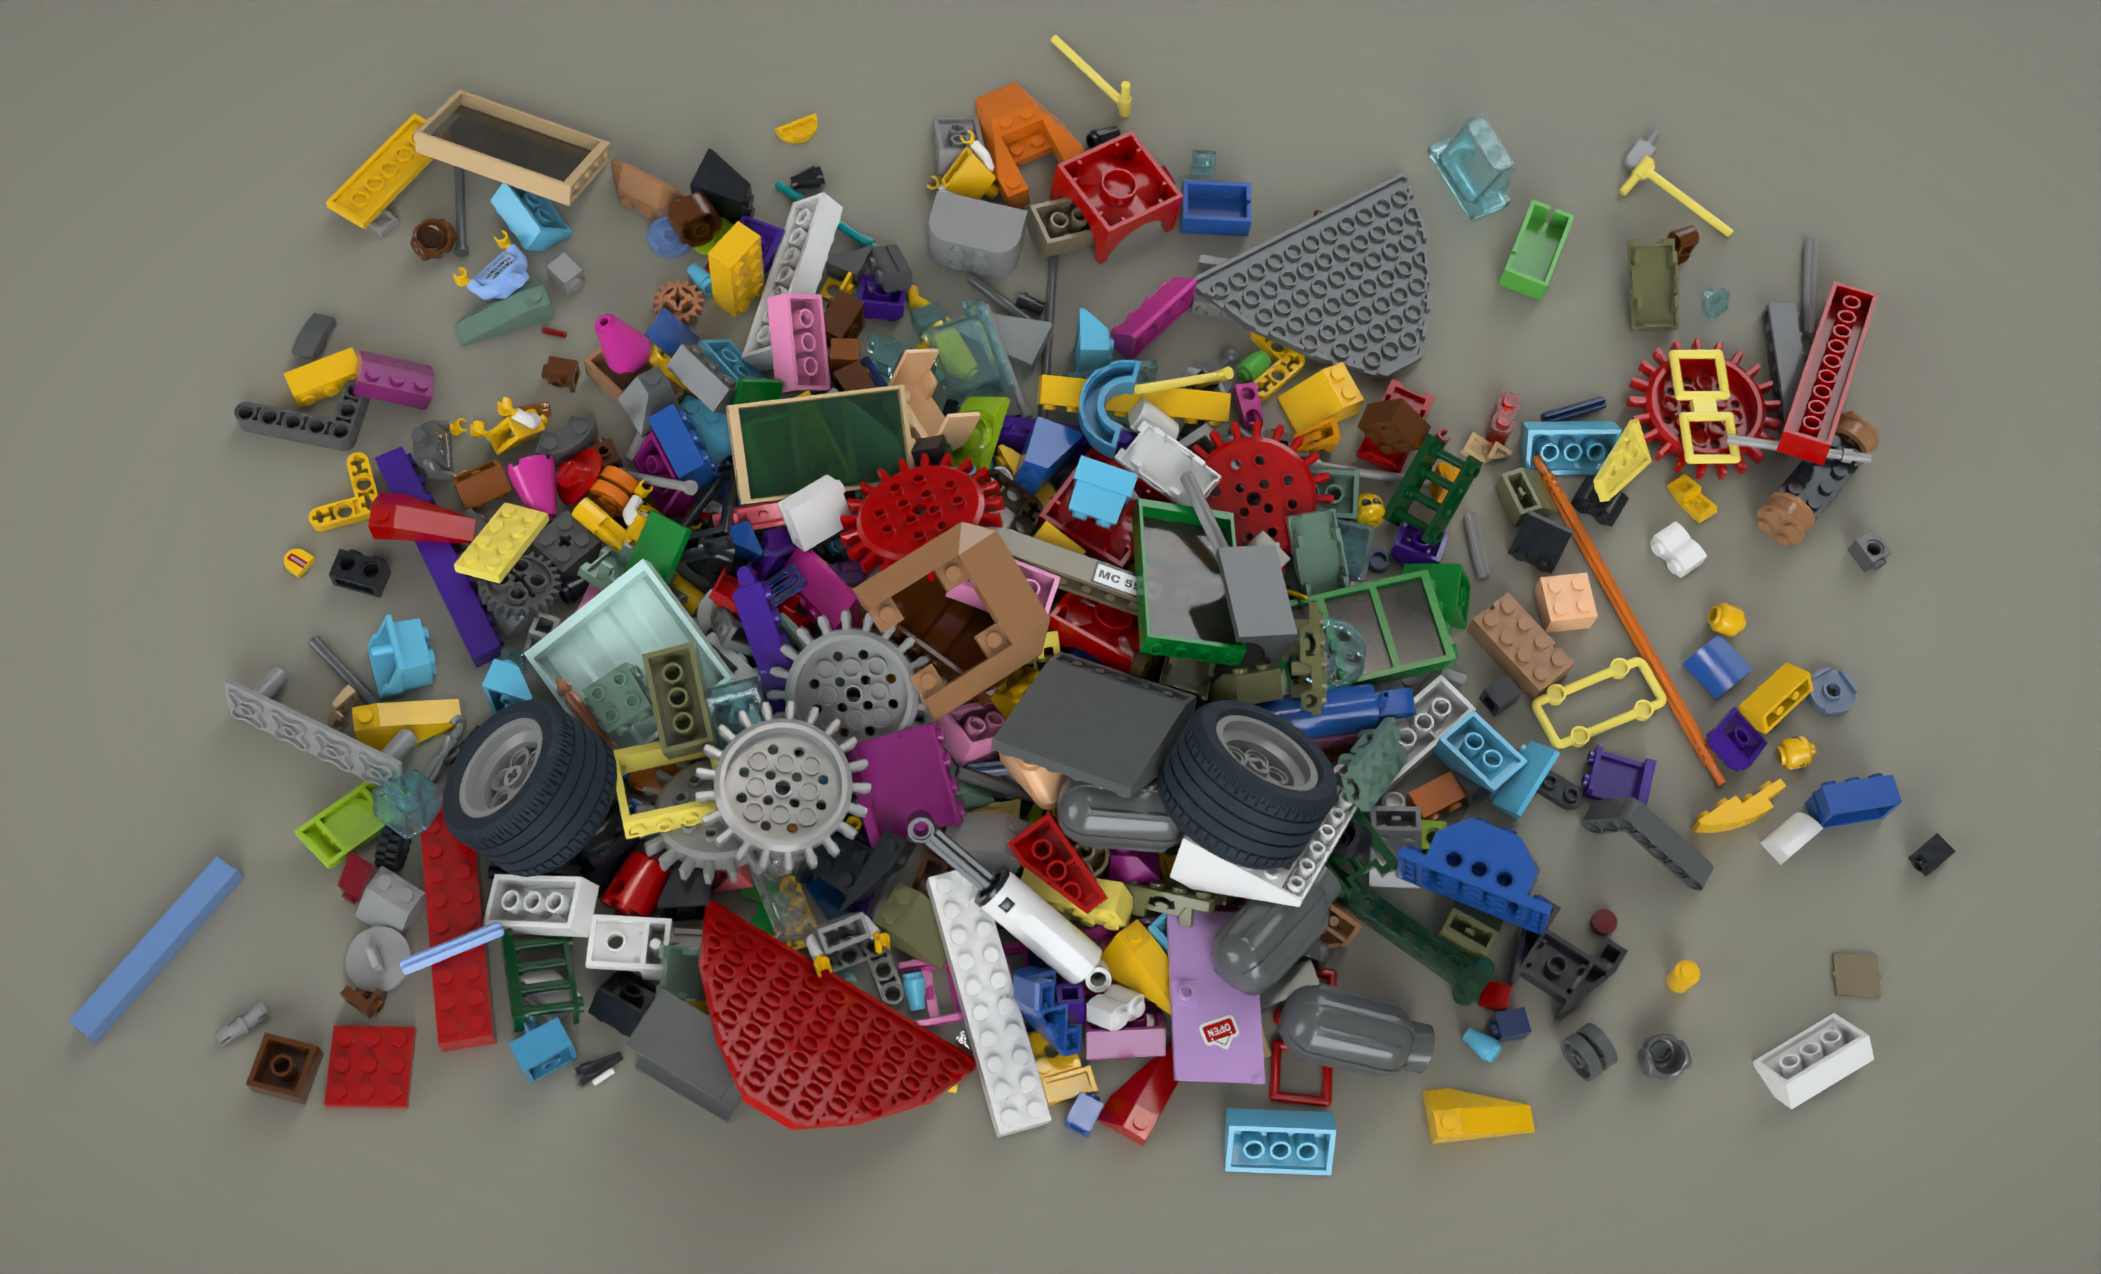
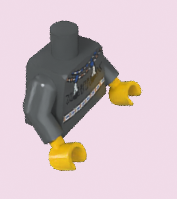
M459 418L452 423H449V421L432 420L422 423L419 428L413 429L411 438L413 440L414 459L431 481L437 480L452 483L451 478L457 476L454 475L451 434L448 432L450 431L455 436L466 432L468 429L460 427V425L466 422L464 418Z

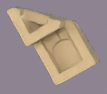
M1471 432L1459 453L1466 457L1471 455L1481 462L1487 463L1509 457L1512 451L1497 441L1491 444L1475 432Z
M349 684L336 697L329 713L327 726L339 732L349 724L344 715L360 701L357 692Z

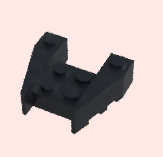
M822 802L816 804V807L819 810H824L826 808L825 804ZM847 813V814H846V816H845V818H844V820H843L844 822H846V820H847V818L849 817L850 813ZM885 829L876 847L871 848V845L856 836L852 840L845 837L841 832L836 831L831 836V839L838 845L839 855L834 858L828 853L824 845L821 844L813 849L817 856V867L811 869L806 862L804 853H801L795 881L810 885L816 875L848 895L840 910L853 913L878 888L883 887L896 872L898 873L905 866L917 843L897 831Z
M1549 901L1548 904L1553 905L1543 936L1520 926L1518 927L1506 984L1513 986L1520 976L1562 1003L1554 1016L1557 1020L1614 974L1628 950L1605 937L1598 943L1591 956L1549 930L1550 925L1561 909Z

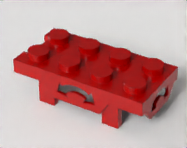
M1392 378L1381 401L1403 398L1425 420L1435 397L1425 392L1422 396L1402 387V382ZM1365 436L1356 457L1387 471L1400 473L1410 451L1385 454L1380 451L1379 447L1372 440Z
M724 568L708 598L713 600L717 606L721 608L726 607L735 612L740 618L733 595L741 587L738 579L726 574V569ZM770 587L773 597L775 595L780 599L776 604L775 601L771 602L773 609L777 608L780 614L784 613L799 628L802 626L806 628L810 620L809 617L794 610L801 595L790 590L788 595H785Z

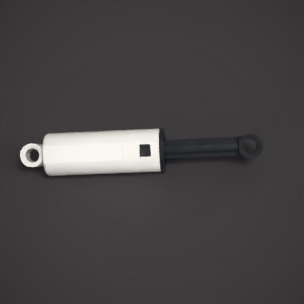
M917 810L910 814L907 820L909 837L917 843L926 844L979 889L975 897V904L1051 968L1056 970L1069 983L1078 984L1085 980L1087 987L1093 992H1103L1109 988L1112 980L1110 971L1105 961L1100 959L1102 949L1005 866L999 868L994 873L990 872L938 828L939 826L933 821V817L929 812ZM917 822H924L928 827L923 831H918L914 828V825ZM1095 972L1104 973L1100 979L1091 978Z

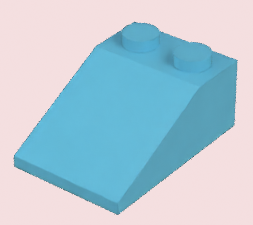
M1474 710L1440 737L1433 750V753L1450 769L1492 793L1528 762Z

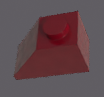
M353 852L347 858L337 885L343 893L341 897L352 905L356 902L360 904L366 886L377 873V870L371 863Z

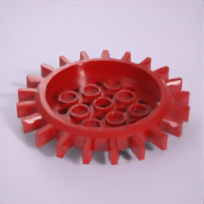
M1700 338L1694 340L1691 350H1702ZM1679 340L1674 341L1670 347L1671 350H1683ZM1718 341L1713 349L1723 350V342ZM1657 348L1652 358L1660 367L1656 369L1645 360L1641 362L1637 370L1650 378V380L1647 382L1633 376L1629 387L1644 394L1643 397L1629 396L1626 407L1642 408L1643 414L1634 415L1631 420L1639 419L1640 425H1647L1649 431L1644 434L1646 444L1656 440L1662 446L1655 455L1654 459L1656 461L1663 459L1668 452L1678 457L1674 466V472L1679 473L1686 465L1682 439L1679 438L1681 437L1678 416L1683 412L1682 408L1686 409L1687 412H1691L1690 401H1679L1675 398L1669 358L1660 348ZM1739 350L1732 356L1731 360L1724 358L1730 398L1728 400H1716L1717 411L1733 413L1737 436L1776 441L1777 439L1762 432L1763 428L1777 431L1782 424V420L1766 417V412L1777 411L1781 405L1780 400L1764 401L1762 395L1768 393L1774 383L1768 381L1757 385L1753 377L1757 375L1761 366L1755 364L1745 371L1738 365L1743 356V352ZM1679 359L1684 391H1720L1716 388L1719 387L1715 359ZM1666 391H1670L1673 395H1668ZM1731 404H1735L1737 408L1732 407ZM1664 419L1668 420L1670 424L1665 423ZM1689 421L1694 454H1730L1729 444H1726L1727 432L1725 421ZM1711 443L1716 444L1717 447H1713ZM1739 445L1741 460L1739 463L1732 464L1741 475L1748 468L1747 463L1742 457L1744 454L1748 455L1757 464L1762 461L1765 455L1758 448ZM1696 464V479L1703 477L1707 470L1706 465L1715 466L1719 480H1723L1728 473L1726 464Z
M1255 420L1252 426L1253 436L1242 437L1237 421L1232 422L1230 431L1233 435V440L1226 443L1222 441L1217 431H1211L1209 435L1211 441L1216 446L1215 450L1208 454L1197 444L1191 449L1194 454L1206 462L1208 467L1222 476L1221 481L1215 487L1220 490V495L1214 497L1210 493L1206 498L1210 509L1233 513L1236 547L1246 546L1250 542L1244 539V533H1251L1253 539L1262 530L1267 533L1268 529L1273 528L1276 530V536L1270 538L1274 542H1279V547L1286 554L1288 552L1291 553L1285 517L1316 511L1317 504L1327 505L1334 501L1333 495L1316 494L1315 485L1325 483L1330 479V474L1320 473L1319 475L1312 476L1308 469V466L1316 463L1321 455L1318 452L1311 453L1306 459L1302 460L1295 453L1303 444L1304 437L1301 435L1293 440L1290 447L1280 443V438L1284 433V425L1281 424L1274 429L1272 439L1261 437V420ZM1257 457H1262L1264 459V464L1258 465L1255 462V459ZM1233 461H1238L1240 463V468L1234 469L1231 466V463ZM1285 477H1290L1292 479L1291 485H1286L1283 480ZM1261 481H1266L1268 483V488L1262 489L1259 483ZM1236 485H1243L1244 492L1238 493L1235 490ZM1257 493L1260 496V503L1257 506L1249 505L1247 502L1248 494ZM1289 501L1296 502L1295 509H1290L1288 507ZM1264 505H1271L1272 512L1266 513L1263 509ZM1240 509H1247L1248 516L1242 517L1239 514ZM1181 532L1182 535H1184V536H1186V537H1188V538H1189L1191 535H1193V534H1191V533ZM1200 535L1204 540L1200 545L1206 549L1209 547L1213 549L1208 537ZM1286 565L1281 568L1283 575L1286 574Z
M927 453L922 454L921 466L910 469L904 459H900V472L891 477L882 468L878 469L877 473L881 483L873 487L861 482L859 486L862 495L866 498L864 500L848 498L846 501L849 511L858 513V515L840 516L843 529H853L840 533L844 547L856 544L846 549L850 560L854 562L866 556L860 561L863 573L868 574L878 564L882 565L879 569V572L960 522L981 527L1002 528L1001 515L990 513L1005 510L1002 496L992 497L1001 493L998 481L994 480L984 484L990 480L988 469L985 466L970 476L969 474L974 468L971 458L968 457L958 468H953L950 453H945L940 465H931ZM920 510H926V512L921 515L915 514ZM934 571L926 575L929 582L935 581Z

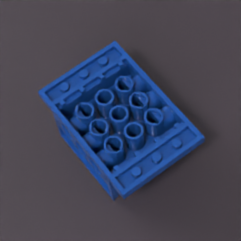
M1470 817L1436 831L1427 855L1422 854L1423 851L1417 847L1408 845L1406 848L1401 846L1397 855V878L1543 936L1553 905L1548 904L1549 900L1538 895L1530 897L1540 868L1523 839L1517 836V832L1507 827L1499 829L1492 826V822L1481 817L1474 819Z

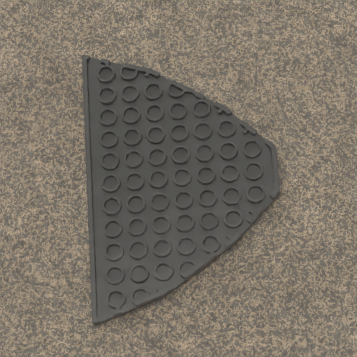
M1404 171L1193 277L1197 281L1196 294L1205 297L1245 329L1321 364L1333 366L1343 362L1348 371L1386 380L1420 362L1424 354V341L1427 335L1428 316L1432 304L1429 290L1431 283L1429 253L1427 252L1426 243L1428 235L1421 212L1415 205L1413 190L1409 188L1407 183L1408 176Z

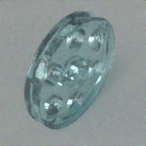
M1324 618L1323 629L1327 632L1325 636V653L1329 648V643H1332V655L1325 669L1327 689L1348 687L1360 677L1365 667L1367 650L1364 639L1358 630L1349 623L1336 618ZM1344 631L1348 632L1352 638L1348 642H1342L1338 639L1337 635ZM1299 633L1293 642H1300ZM1351 653H1355L1361 660L1357 664H1351L1347 661L1346 657ZM1291 656V662H1299L1298 656ZM1334 671H1341L1345 678L1340 682L1332 680L1330 674ZM1311 677L1304 678L1305 684L1312 682Z

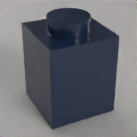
M1525 1007L1495 1012L1488 1022L1490 1036L1499 1040L1498 1043L1526 1038L1532 1031Z

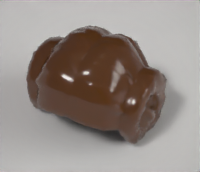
M433 218L426 219L414 228L410 245L422 261L440 259L444 254L452 250L458 235L452 225L447 223L446 220L442 218L439 220Z

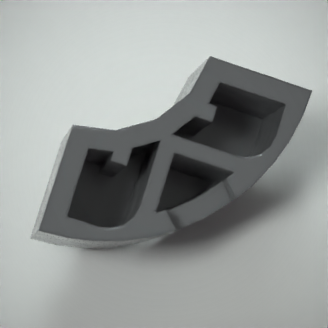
M571 416L568 424L560 430L542 432L535 455L546 454L547 459L551 455L555 461V467H559L563 462L569 461L580 451L592 446V442L598 437L596 421Z

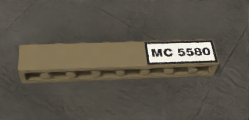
M985 527L997 530L1014 559L1060 576L1057 588L1138 616L1136 575L1134 572L1064 549L1061 546L1047 543L1013 529ZM1147 578L1149 600L1162 602L1167 585ZM1149 610L1150 621H1155L1159 611Z

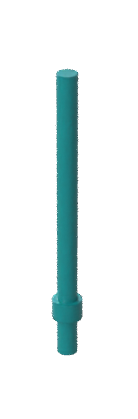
M780 180L775 184L777 190L795 202L806 198ZM841 220L837 225L836 229L859 243L861 248L870 246L872 249L879 246L875 243L874 239L868 235H862Z

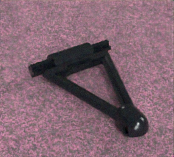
M732 454L721 461L717 469L718 476L680 523L689 529L726 482L720 525L692 532L678 564L712 558L719 551L735 547L733 543L734 538L730 535L737 495Z

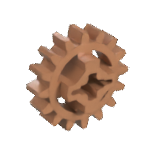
M677 279L676 284L667 281L668 286L666 288L662 285L659 286L660 293L655 292V300H653L655 315L664 307L688 327L691 320L697 322L698 315H703L704 299L702 291L697 290L696 284L690 287L689 280H686L684 284H680V280Z

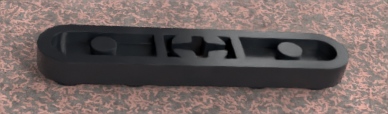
M1549 770L1536 793L1565 810L1576 809L1583 800V793L1578 786L1552 770Z

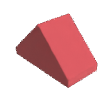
M750 864L737 867L738 880L733 883L728 877L727 869L715 870L714 892L753 887V870Z

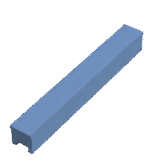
M216 856L74 1014L69 1022L82 1031L93 1043L97 1044L244 877L240 872Z

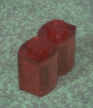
M1505 390L1499 395L1492 410L1491 422L1485 435L1486 440L1491 444L1497 441L1505 446L1515 427V416L1521 405L1520 395Z

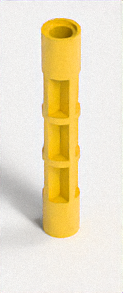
M588 497L584 498L571 514L573 518L614 550L620 553L625 542L635 548L636 541L625 533L626 529ZM675 571L674 573L677 576L673 587L689 597L686 605L683 607L693 617L697 614L699 604L705 594Z

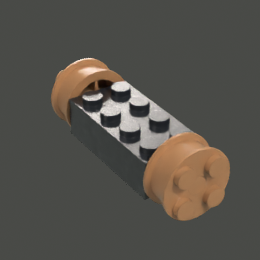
M1853 411L1842 412L1830 449L1842 450V448L1853 449V452L1869 454V452H1873L1879 446V431L1867 420L1858 416L1857 413ZM1826 458L1824 465H1820L1803 459L1780 488L1769 496L1768 505L1762 506L1757 511V526L1782 546L1787 547L1801 543L1804 539V532L1814 527L1816 519L1857 468L1864 463L1854 461L1844 463L1840 462V459Z

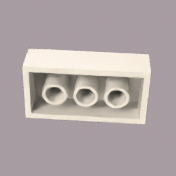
M495 874L483 925L486 926L499 921L503 929L512 928V934L588 937L599 886L583 877L539 875L520 877L516 875Z

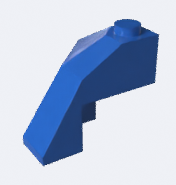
M1035 966L1015 969L1013 998L1028 1023L1062 1056L1080 1053L1082 1026L1068 1024V1003L1055 1001L1056 970Z

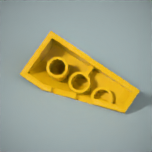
M1451 1088L1422 1091L1431 1144L1535 1132L1530 1105Z

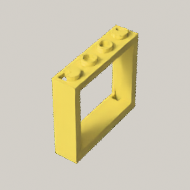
M660 741L613 751L617 766L616 791L626 839L658 832H667L672 829L681 828V824H684V827L702 823V817L707 813L717 810L715 801L704 803L694 801L630 815L622 774L706 757V755L702 751L669 760L662 754ZM710 758L711 766L714 770L717 767L718 761Z

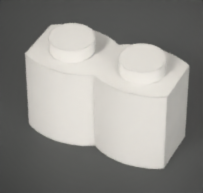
M1676 521L1654 535L1650 542L1653 553L1665 560L1669 571L1680 578L1700 566L1707 557L1702 547L1691 539L1687 531Z
M1114 985L1104 994L1096 995L1087 1003L1086 1021L1111 1031H1117L1125 1026L1128 1021H1134L1142 1016L1145 1011V995L1121 985Z

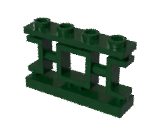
M1338 780V781H1337V786H1339V787H1341V788L1344 789V786H1343V785L1341 784V782ZM1359 807L1351 820L1364 825L1371 831L1373 835L1371 847L1384 866H1381L1376 858L1364 866L1359 857H1340L1338 859V857L1330 855L1324 866L1336 876L1341 885L1342 892L1339 898L1345 897L1348 902L1354 896L1361 893V889L1355 881L1373 868L1376 869L1381 878L1397 869V859L1363 812L1360 811ZM1330 860L1336 868L1349 861L1356 872L1346 878L1347 883L1351 887L1350 889L1346 887L1329 863Z

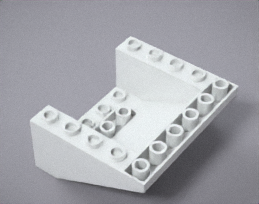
M1338 786L1335 804L1301 855L1290 865L1277 869L1256 870L1235 865L1213 855L1185 835L1170 878L1194 890L1300 907L1358 806L1349 802L1345 789ZM1353 794L1354 799L1359 798L1357 795Z

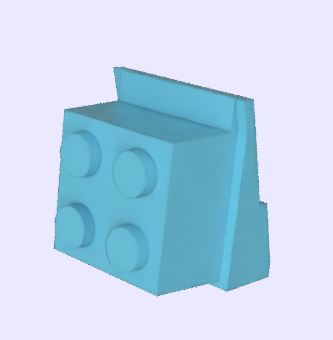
M1081 455L1072 485L1075 488L1068 508L1069 511L1073 512L1072 517L1086 521L1087 517L1096 520L1095 525L1107 529L1110 528V525L1116 526L1124 503H1129L1138 474Z
M391 614L386 615L377 634L372 635L367 645L381 702L404 697V692L433 684V675L437 674L436 661L433 649L430 647L427 626L422 627L420 618L393 622Z

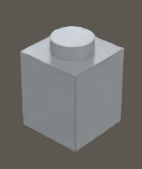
M565 252L546 266L549 279L567 296L573 291H578L585 283L583 270Z

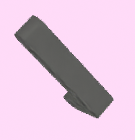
M352 379L344 385L333 418L252 402L238 404L234 409V415L240 427L249 433L347 451L356 444L370 398L358 395L353 396L355 379ZM354 413L352 416L346 417V415ZM323 429L321 432L315 433L317 430ZM342 434H347L342 438H338Z
M1621 797L1595 800L1582 821V826L1595 834L1626 832L1691 889L1703 890L1714 868L1705 857L1636 798Z
M867 938L825 955L830 960L832 972L840 977L868 967L880 1001L896 1011L903 1006L904 988L887 947L882 946L881 954L870 953L867 948L874 944V939ZM851 953L857 958L854 962L848 963L843 960L844 955ZM880 968H887L891 973L887 977H880L876 972ZM889 992H896L900 997L896 1001H889L885 996Z

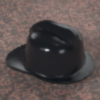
M1350 820L1330 855L1354 858L1365 854L1373 843L1371 831L1364 825Z

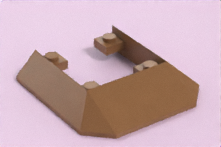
M960 522L852 589L865 611H868L879 631L883 633L904 620L891 597L930 572L934 571L946 592H949L966 580H969L995 622L974 636L986 659L946 684L943 683L932 664L927 665L908 677L934 722L1041 655L1050 617L997 530Z

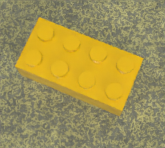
M739 221L708 252L714 304L735 318L741 312L747 311L751 301L756 296L759 297L765 288L761 236Z

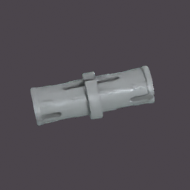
M260 1002L242 1015L237 1014L234 1016V1020L214 1031V1034L218 1041L221 1042V1045L224 1046L237 1036L249 1033L252 1027L271 1015L263 1002Z

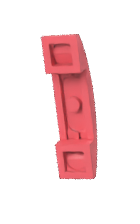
M782 500L735 507L731 526L749 520L753 530L786 525L778 505ZM722 512L712 515L714 527L720 525Z

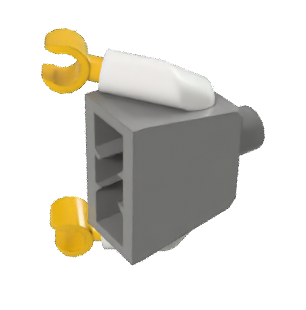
M863 912L844 914L812 927L814 933L810 934L806 939V946L814 961L818 977H822L821 971L824 969H828L830 974L832 973L830 960L825 955L867 938L874 939L875 951L877 953H882V946L890 950L889 934L880 933V929Z

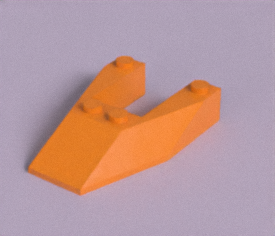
M1016 82L975 98L977 118L984 147L990 153L994 164L993 173L996 176L994 184L999 188V193L1008 207L1019 209L1030 204L1029 188L1017 168L1018 166L1052 152L1058 163L1085 152L1082 145L1066 126Z

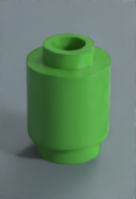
M1262 350L1252 352L1237 365V376L1239 379L1247 383L1254 382L1269 369V365H1271L1269 356Z

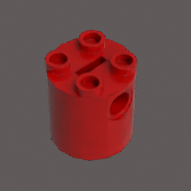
M632 851L625 859L599 902L610 909H615L614 915L651 917L658 907V900L671 872L667 869L665 871L661 869L659 863L660 855L655 853L648 857L646 852Z

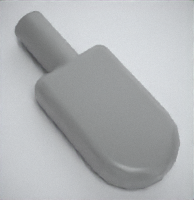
M1653 130L1646 140L1637 139L1624 158V165L1628 170L1633 171L1645 156L1653 157L1657 151L1653 144L1660 136L1658 131Z

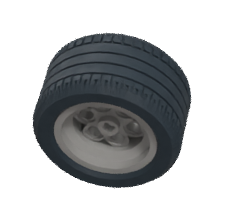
M530 699L511 704L487 719L468 739L456 757L448 774L443 793V812L446 826L458 841L510 874L520 877H531L553 871L575 857L589 843L605 820L613 802L617 785V766L614 752L602 737L550 701Z
M1235 700L1211 702L1196 710L1161 765L1157 777V787L1162 804L1172 821L1184 834L1213 855L1235 865L1256 870L1282 868L1298 859L1335 804L1338 794L1333 767L1326 755L1313 740L1292 723L1275 713L1250 703Z

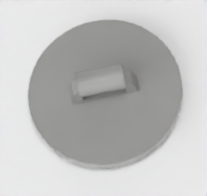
M378 926L366 929L354 938L347 950L345 964L348 976L362 990L372 993L377 988H380L383 992L390 991L399 986L407 977L402 972L399 961L412 956V950L407 939L392 928Z

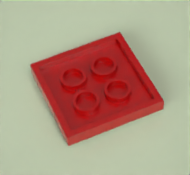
M334 1025L324 1106L332 1108L408 1109L417 1029L415 1027Z

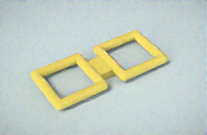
M1720 349L1671 350L1669 352V361L1675 398L1679 401H1690L1691 412H1682L1678 416L1686 463H1739L1741 460L1739 445L1729 444L1730 454H1694L1689 421H1725L1727 434L1737 435L1733 413L1717 411L1716 400H1728L1730 398L1723 351ZM1679 359H1715L1720 391H1684Z

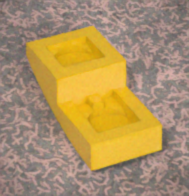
M1684 474L1669 483L1667 489L1678 504L1700 524L1717 513L1718 506L1701 493L1702 486Z

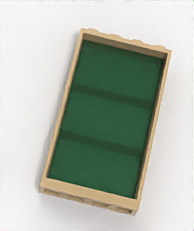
M904 384L725 406L739 505L785 499L827 474L835 480H840L845 491L860 490L859 484L861 482L873 487L880 484L877 470L880 468L886 471L890 477L899 473L900 459H904L907 462L909 469L916 467L911 454V450L916 442L915 438H911L910 428H913L912 414H908L907 404H910L909 390L905 389Z

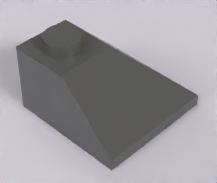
M659 365L636 376L618 398L620 405L641 438L653 431L648 420L650 416L672 404L679 411L682 409L671 384Z

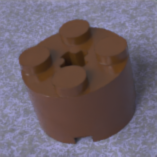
M701 191L694 192L670 203L668 222L683 245L689 244L693 248L703 246L714 239L713 234L716 230L718 232L721 230V217Z

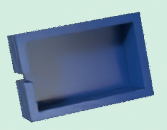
M1183 179L1181 193L1184 197L1180 207V233L1227 236L1249 235L1252 223L1251 183Z
M672 404L648 418L681 481L693 480L697 483L698 490L716 479L717 476L714 471L718 468L713 459L706 453V445L701 437H698L696 434V426L683 409L679 411Z
M1876 773L1868 776L1867 779L1852 777L1842 783H1836V781L1822 783L1821 787L1813 792L1812 796L1805 802L1809 816L1815 819L1824 829L1884 819L1902 803L1893 774L1883 776L1882 773Z

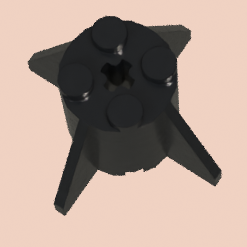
M613 800L609 812L596 834L575 857L569 860L572 866L577 863L582 868L578 872L599 886L598 899L602 897L629 853L641 841L639 837L626 839L619 801ZM627 802L629 814L633 815L635 813L634 809L631 806V804Z

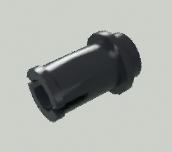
M1020 292L1015 305L1019 306L1020 309L1023 308L1041 316L1046 302L1028 296L1027 292L1025 294Z

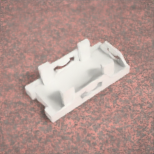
M1145 420L1137 428L1138 436L1126 450L1121 448L1114 456L1115 461L1130 472L1138 474V478L1174 504L1193 507L1180 480L1183 473L1189 471L1194 473L1205 498L1209 496L1222 479V476L1208 467L1204 460L1160 428H1154Z

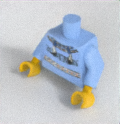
M504 230L501 231L505 237L504 239L498 240L496 236H494V239L499 248L506 249V252L503 251L472 280L469 279L467 271L463 267L458 268L461 276L453 274L455 283L458 286L467 285L468 290L484 300L492 298L506 299L518 288H521L529 279V275L526 272L528 269L526 256L515 244H511V239Z

